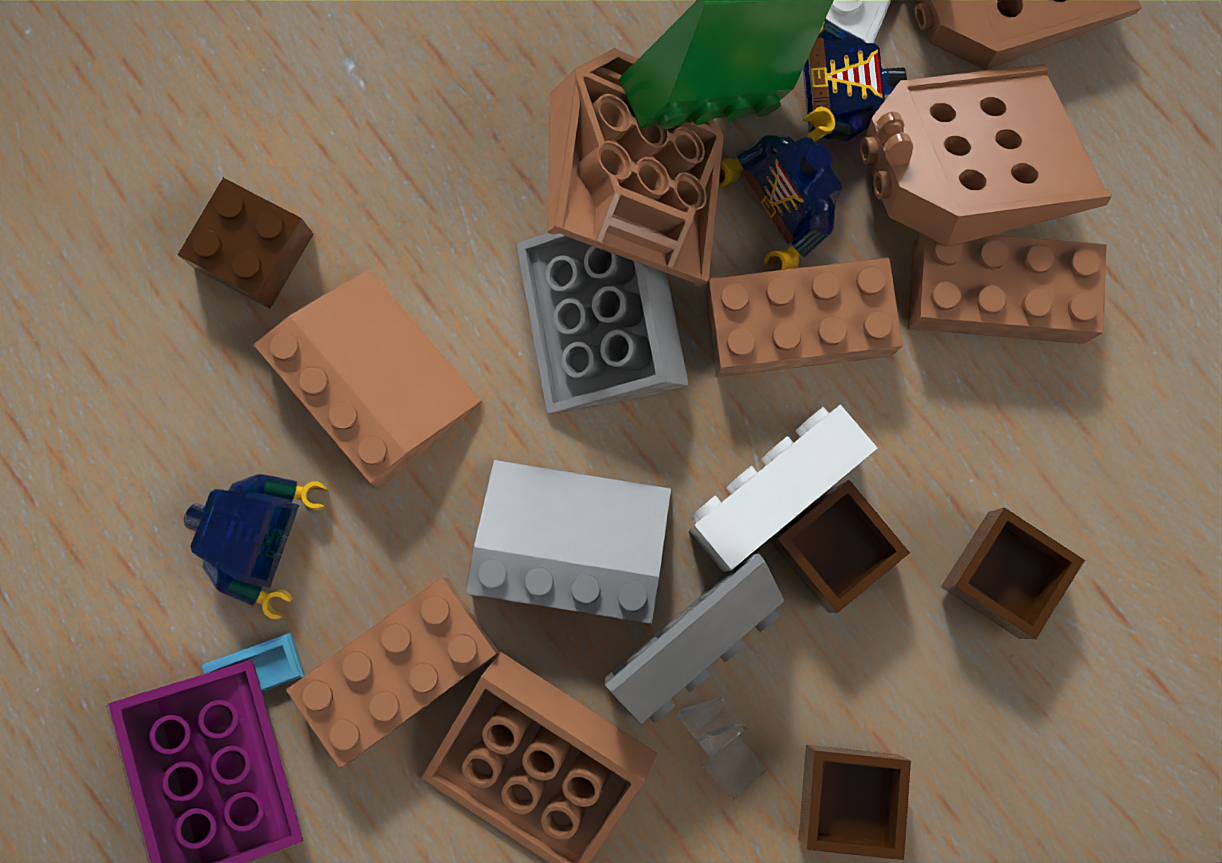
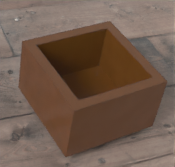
M223 177L180 249L178 256L195 270L271 309L314 233L299 216Z
M850 480L838 485L770 541L828 613L840 612L910 554Z
M1004 507L987 513L941 588L1018 639L1036 640L1085 560Z
M806 745L798 840L807 850L904 860L911 760L899 754Z

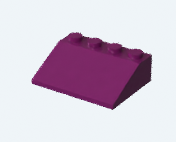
M253 660L107 704V711L148 863H246L304 841Z

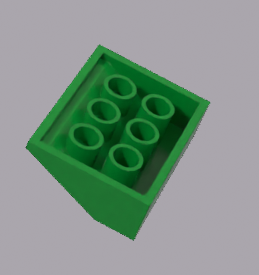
M696 0L619 78L640 127L661 125L662 129H670L684 122L694 121L696 125H702L715 118L726 117L727 121H733L746 114L756 113L757 117H763L776 111L781 106L780 100L795 88L834 0Z

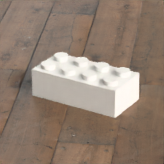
M841 404L831 413H828L822 407L795 430L800 436L796 442L793 443L788 436L761 458V461L766 465L762 470L757 472L753 466L749 467L726 487L731 494L728 498L721 502L715 495L691 516L696 524L689 532L723 573L735 568L878 449Z

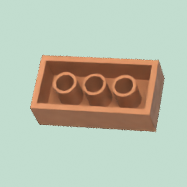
M921 234L913 243L908 329L1085 344L1104 332L1107 244L991 235L957 245L945 246Z
M889 257L710 278L706 286L705 297L716 378L891 357L903 346Z
M441 577L291 685L286 691L340 769L500 653V650L448 578Z

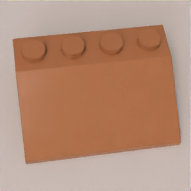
M369 269L292 313L254 344L256 349L369 483L379 489L482 403V400Z
M500 651L479 679L421 779L549 863H590L645 783L657 752Z

